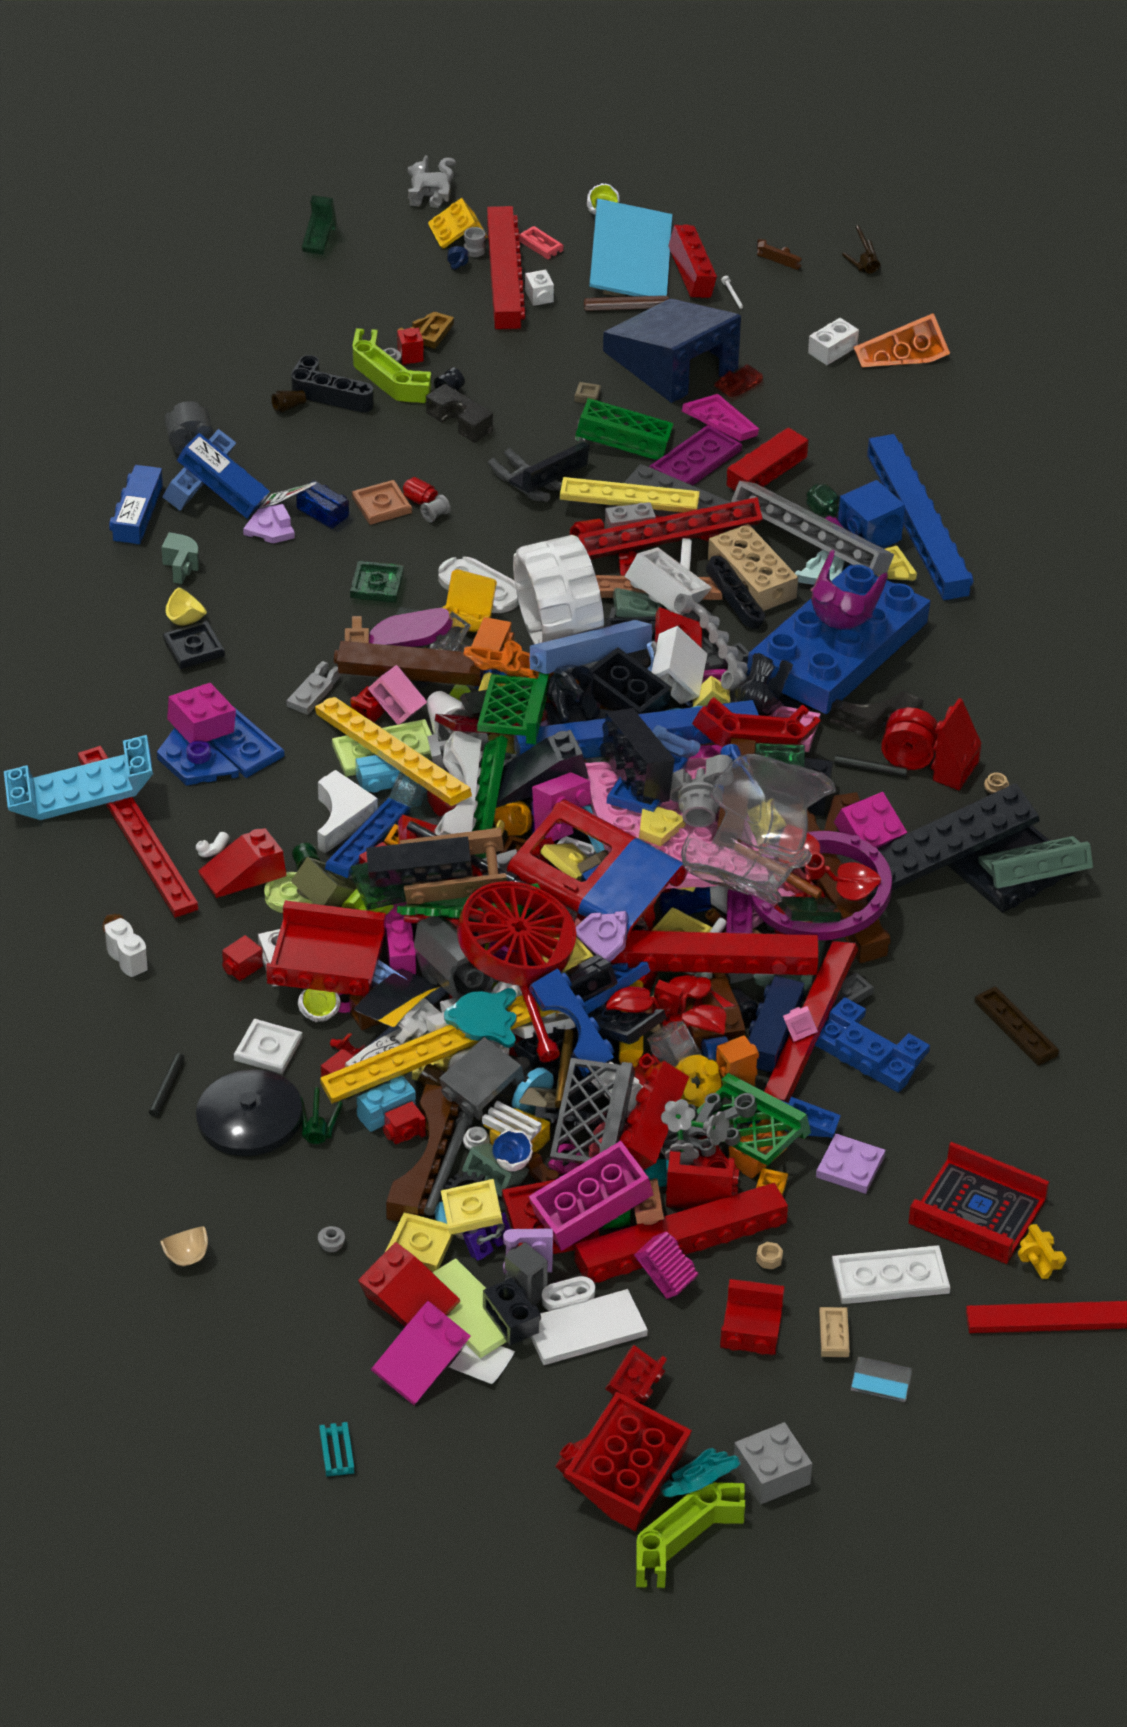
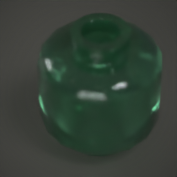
M815 484L807 492L806 504L818 516H833L839 510L840 497L828 484Z

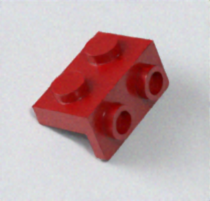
M633 1345L605 1389L612 1395L619 1392L638 1403L641 1401L644 1404L653 1392V1389L650 1388L652 1383L656 1384L663 1376L665 1369L662 1367L667 1358L662 1355L655 1361Z

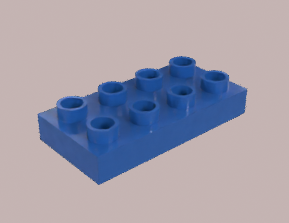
M850 564L832 580V583L842 591L866 595L879 576L875 575L873 570L867 566ZM887 580L872 618L855 628L841 630L831 628L822 622L813 610L812 600L810 599L749 652L746 676L749 677L754 653L763 654L773 660L776 667L770 675V679L776 677L782 660L791 662L793 667L785 680L782 693L827 714L927 623L931 600L914 593L913 589L908 585L894 584Z

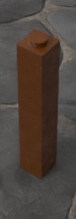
M340 641L339 650L335 649L334 664L338 665L339 674L381 677L397 665L409 680L480 686L484 670L477 668L474 662L465 657L464 652Z

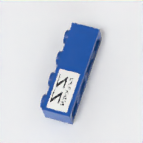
M200 433L183 448L177 459L181 465L247 519L262 505L270 492L262 483L253 478L245 469L241 468L227 454L223 453Z
M135 465L132 474H128L127 486L122 489L120 503L117 502L115 516L111 517L109 523V530L113 532V541L141 543L163 487L162 468Z

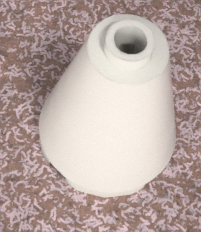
M443 691L434 692L427 699L426 705L433 733L437 734L439 742L448 740L453 730L434 721L435 714L468 716L462 702ZM462 732V733H465V734L468 735V734H472V733H475V732Z

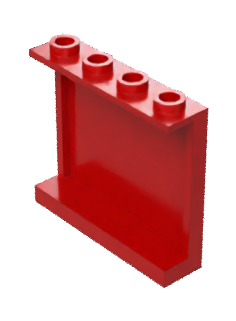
M285 900L283 905V921L271 964L267 963L266 965L267 984L366 996L371 991L386 933V913Z

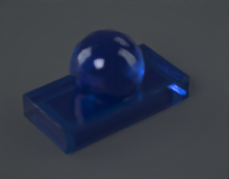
M696 887L693 892L672 888L670 892L660 894L661 917L663 918L672 907L687 915L711 909L710 887Z

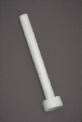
M723 276L721 282L727 286L739 309H742L743 305L730 284V278Z

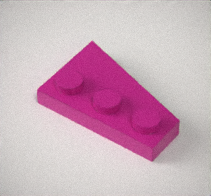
M719 394L683 404L682 412L739 441L758 436L759 428Z

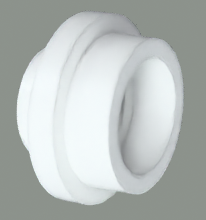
M481 1127L468 1129L463 1138V1144L468 1150L471 1147L490 1143L488 1133Z

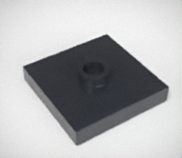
M208 621L163 633V640L180 669L225 656V650Z

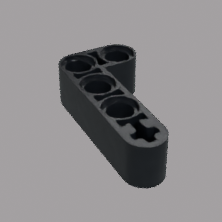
M314 355L301 357L291 373L292 391L303 390L307 400L358 412H369L374 408V388L370 383L320 372L319 359Z

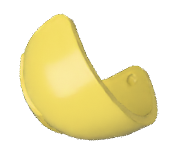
M182 588L175 589L166 605L167 617L172 623L179 626L194 624L207 614L203 605Z

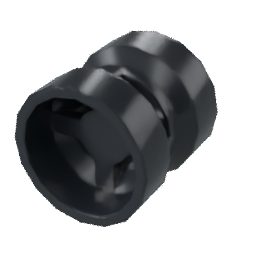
M455 367L448 369L444 375H439L434 380L436 391L443 397L450 396L454 390L460 389L465 384L463 374Z

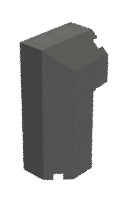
M430 916L417 922L414 950L423 978L435 985L438 982L453 998L458 1000L471 992L483 991L492 993L493 989L491 987L494 981L497 983L498 980L478 970L466 958L457 938L458 925L440 916Z

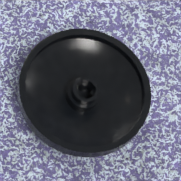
M242 1070L221 1077L203 1092L197 1104L196 1117L202 1137L215 1149L230 1155L255 1156L271 1152L287 1143L301 1125L303 1108L298 1090L283 1076L265 1070Z

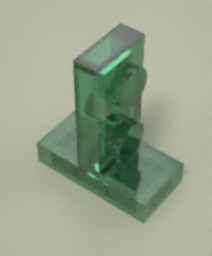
M312 195L310 200L312 213L302 244V251L323 255L330 230H335L337 226L333 198Z

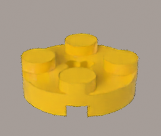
M691 1055L681 1059L678 1065L675 1066V1068L689 1076L681 1099L686 1100L688 1104H693L696 1108L705 1103L707 1095L716 1093L721 1088L719 1067L714 1060H709L701 1055ZM696 1076L700 1080V1085L698 1086V1088H696V1084L692 1083L691 1081L692 1078H695Z

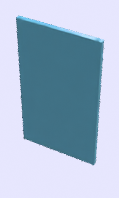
M597 198L589 287L630 296L667 295L670 256L668 245L671 238L672 214Z

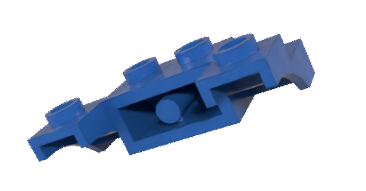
M844 997L830 1011L829 1020L825 1022L815 1046L899 1093L908 1084L919 1063L929 1053L930 1045L910 1033L897 1045L859 1024L865 1017L866 1009Z

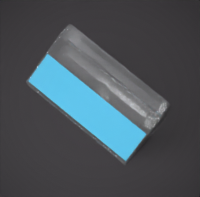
M858 1357L851 1390L906 1402L911 1383L912 1369Z

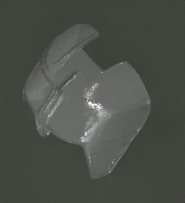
M755 754L739 756L721 773L709 793L710 797L725 810V817L711 844L704 842L693 834L687 836L681 851L684 867L692 875L713 885L747 895L750 894L768 903L776 904L781 902L782 897L777 889L786 881L793 869L804 867L812 857L808 849H803L808 829L807 808L824 796L835 793L836 788L833 781L822 772L820 773L794 764L790 765L770 757ZM739 839V840H741V841H743V842H745V843H747V844H749V845H751V846H753V847H755V848H757V849H760V850H759V851H755V850H753V849H751V848H749V847H747V846H745V845H743V844L737 842V840Z

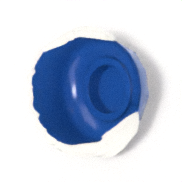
M515 1129L503 1131L494 1141L492 1147L494 1159L501 1168L507 1171L521 1170L532 1158L533 1145L531 1144V1138L523 1131Z

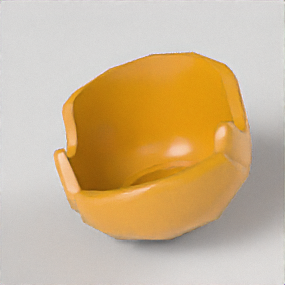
M519 800L496 808L494 824L497 826L498 821L503 820L505 823L504 829L507 831L508 836H522L531 829L533 815L527 804Z

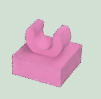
M807 1006L801 1009L798 1007L790 1010L789 1014L783 1016L793 1041L818 1032Z

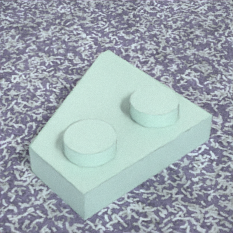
M822 549L815 558L810 559L806 563V568L802 571L797 570L795 574L798 576V582L814 585L829 552ZM835 555L830 568L831 581L843 571L845 560Z

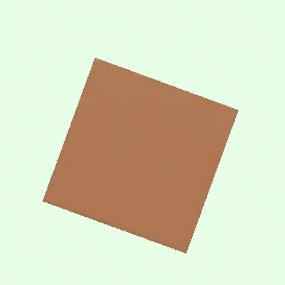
M394 480L352 491V499L369 525L412 513V506Z

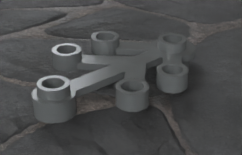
M716 1093L707 1095L699 1115L696 1107L693 1104H688L695 1111V1117L692 1121L695 1119L697 1122L702 1123L709 1121L713 1111H717L722 1107L720 1096ZM743 1093L735 1098L734 1107L723 1112L728 1120L740 1115L748 1118L755 1114L757 1103L752 1094ZM691 1126L689 1130H683V1140L686 1143L693 1144L694 1149L700 1150L703 1156H712L716 1152V1146L711 1144L710 1138L703 1140L692 1138V1136L697 1134L707 1136V1132L703 1128ZM731 1127L727 1130L725 1143L729 1146H734L740 1142L741 1137L738 1129ZM668 1131L662 1146L665 1150H669L670 1146L678 1141L677 1132Z

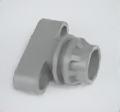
M716 755L706 759V774L703 768H699L695 779H692L691 775L685 772L684 769L673 772L670 800L678 802L679 810L682 812V818L685 823L693 827H706L715 821V816L720 810L722 800L719 788L727 786L732 782V758L727 755Z

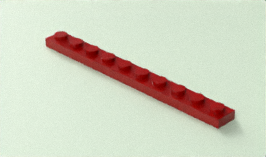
M101 746L78 753V760L81 765L108 759ZM133 797L106 803L107 808L174 917L176 918L198 910V902Z

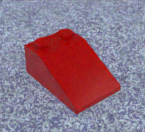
M266 828L255 829L250 833L241 835L198 870L200 877L216 898L287 876L283 850Z
M397 1242L358 1280L365 1296L405 1327L427 1301L432 1303L446 1316L461 1302L460 1298L418 1258Z

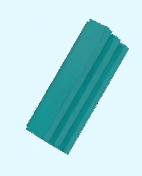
M342 1422V1426L338 1427L336 1423L330 1424L331 1427L325 1428V1425H319L326 1477L353 1474L354 1462L348 1423ZM338 1434H343L348 1467L342 1466ZM332 1435L337 1467L331 1469L327 1436Z

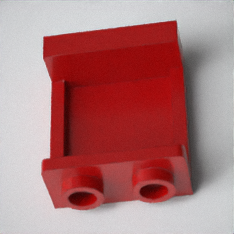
M670 1151L666 1207L690 1209L738 1193V1186H733V1184L738 1185L739 1168H734L735 1158H729L728 1168L726 1169L680 1165L681 1152Z

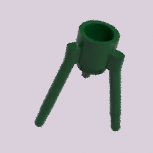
M319 1087L314 1089L313 1117L308 1122L303 1098L300 1096L303 1108L302 1137L312 1144H321L326 1141V1138L332 1137V1129L343 1105L342 1101L337 1103L327 1126L325 1119L319 1116Z

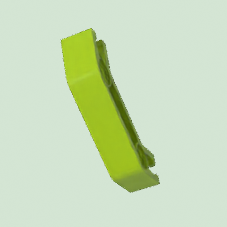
M356 328L353 341V366L397 401L429 403L431 372L407 370L378 347V330H372L371 340L367 341L362 340L364 329Z
M711 1483L702 1489L691 1492L641 1531L637 1537L636 1587H647L645 1568H655L657 1588H665L666 1562L713 1523L744 1524L745 1483Z

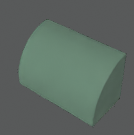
M490 1143L471 1147L462 1171L467 1172L469 1176L472 1175V1172H477V1177L482 1174L485 1176V1180L494 1179L496 1192L501 1197L502 1189L520 1186L529 1172V1169L526 1167L518 1171H507L501 1168L493 1157V1145Z

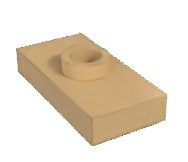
M820 1307L821 1357H849L847 1308Z

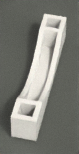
M453 731L444 745L443 764L452 776L471 788L472 796L457 803L453 810L444 814L435 828V834L437 835L471 832L476 823V818L473 816L478 805L475 797L479 790L477 780L481 773L479 763L483 751L480 750V739L460 731Z

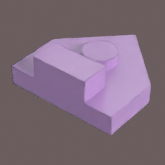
M283 504L257 509L243 528L244 535L252 538L253 536L264 538V541L273 544L295 538L290 516Z
M626 911L615 912V914L591 913L576 927V936L594 956L599 954L611 962L626 947L628 914Z

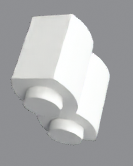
M122 918L106 924L107 952L114 960L119 961L121 970L130 977L147 971L145 942L141 937L133 934L131 925Z

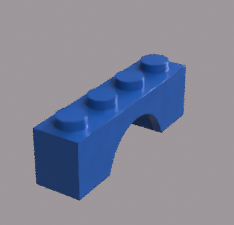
M557 968L532 983L529 991L542 1011L554 1010L562 1012L574 1022L578 1032V1042L571 1054V1058L604 1063L612 1061L614 1050L607 1039L603 1040L598 1033L600 1030L599 1025L593 1017L589 1018L584 1011L586 1008L584 1001L579 995H574L570 988L572 983L564 972L561 974ZM578 1067L584 1078L591 1074L587 1068Z

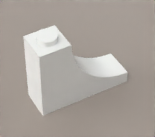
M337 770L324 776L318 782V799L328 808L331 814L326 824L317 831L318 849L323 853H327L355 833L378 809L375 796Z

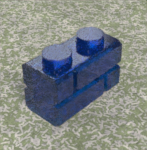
M316 482L315 485L296 494L297 509L331 529L349 516V500L343 494L339 495L330 490L327 485Z

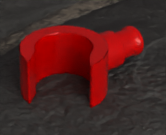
M352 1033L347 1034L343 1039H332L330 1041L331 1047H336L339 1050L344 1049L353 1056L365 1048V1044L360 1049L350 1044L349 1038Z

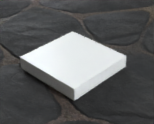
M254 1019L234 1053V1061L283 1074L302 1040V1032Z

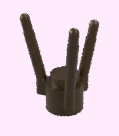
M856 225V230L866 251L860 255V262L845 252L842 253V256L854 264L860 272L865 270L866 273H874L881 264L877 259L871 240L866 241L860 226Z

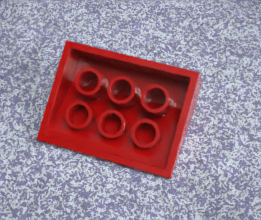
M616 1392L566 1469L564 1477L608 1517L636 1531L659 1495L660 1487L667 1482L685 1453L692 1430Z

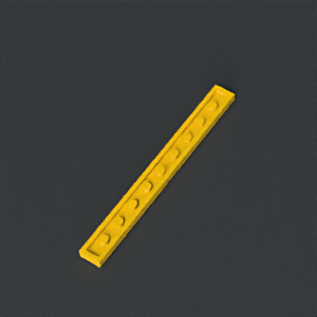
M336 697L328 698L323 703L315 706L316 714L450 806L472 796L469 786Z
M523 996L516 997L515 1002L506 1008V1011L516 1014V1022L510 1030L532 1022ZM537 1004L541 1018L556 1012L554 1010L542 1011ZM448 1025L320 1078V1084L333 1104L474 1046L479 1041L466 1038L465 1033L460 1031L459 1028L457 1030L454 1026Z

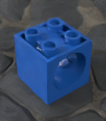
M875 480L840 496L838 521L844 529L881 548H885L902 540L905 504L894 496L887 487H884L879 481Z

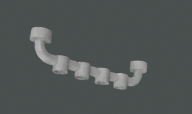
M679 594L674 601L675 610L684 614H688L690 611L695 612L700 618V627L707 629L709 632L710 643L717 645L719 657L725 659L728 663V670L721 677L723 689L734 691L735 688L745 684L748 671L747 663L736 660L738 649L728 646L729 634L717 629L720 623L719 618L709 615L700 604L693 601L692 596Z

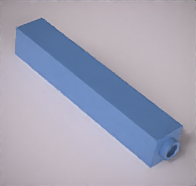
M632 620L530 645V669L548 674L554 672L557 668H563L568 665L580 666L600 661L617 647L626 654L647 649V643L652 641V624Z

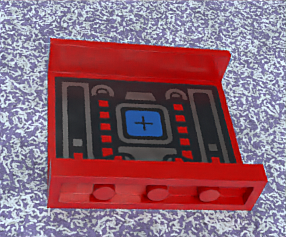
M951 1142L949 1144L947 1160L921 1201L914 1199L912 1202L908 1224L1007 1264L1046 1201L1049 1181Z

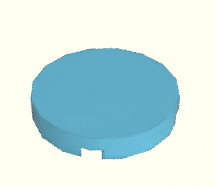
M536 1068L530 1071L527 1075L529 1079L526 1082L522 1081L519 1083L513 1095L512 1108L532 1115L535 1114L536 1106L520 1104L519 1100L528 1088L553 1087V1075L544 1068Z

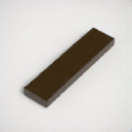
M996 986L975 996L974 1002L1037 1066L1059 1055V1049Z

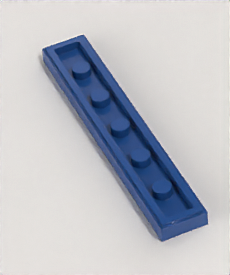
M389 797L326 862L325 869L348 878L359 867V855L366 852V848L375 847L382 843L394 824L398 825V820L402 814L407 816L410 813L411 806Z

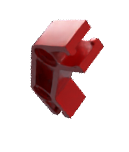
M713 697L706 707L703 706L699 710L692 724L715 744L722 747L731 744V738L756 741L755 750L793 752L813 734L821 720L815 716L809 725L804 726L800 721L809 712L804 705H801L789 718L732 713Z

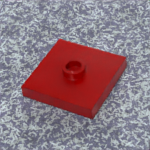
M661 607L658 608L655 622V642L658 641L660 633L678 626L702 648V628L700 627V622Z

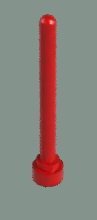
M513 951L509 958L510 962L520 965L519 955ZM519 985L539 1040L537 1048L539 1059L541 1062L553 1061L560 1055L558 1046L548 1037L536 1001L529 991L530 986Z

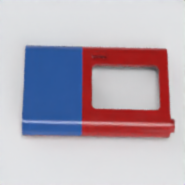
M564 799L554 805L552 812L513 856L508 864L507 872L511 871L518 875L520 880L529 885L538 883L540 889L551 894L564 906L584 917L589 916L591 913L615 914V912L626 911L628 914L626 940H628L632 928L670 883V885L678 887L683 883L688 873V865ZM556 823H566L612 848L611 852L584 882L574 879L531 855L533 850Z

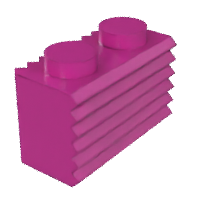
M668 1232L654 1236L634 1254L666 1299L678 1295L698 1276L694 1263L682 1254L677 1240L669 1235Z

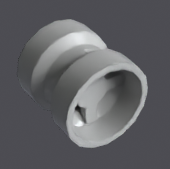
M478 227L466 229L464 232V248L468 250L470 257L482 256L485 253V231Z

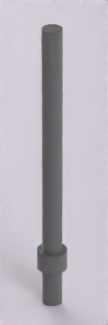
M463 1111L459 1112L456 1119L457 1126L424 1209L425 1214L429 1216L435 1213L441 1197V1190H444L466 1130L471 1127L474 1119L473 1115L468 1116Z

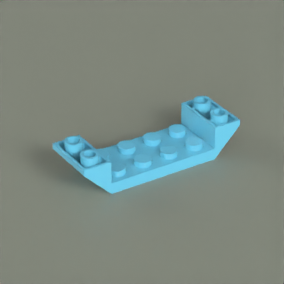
M147 735L124 740V755L33 778L28 765L4 771L9 811L43 820L136 796L153 775Z

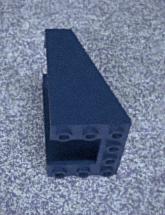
M670 298L604 331L603 352L670 403H673L688 395L690 359L707 350L720 359L719 376L723 377L738 369L741 315Z

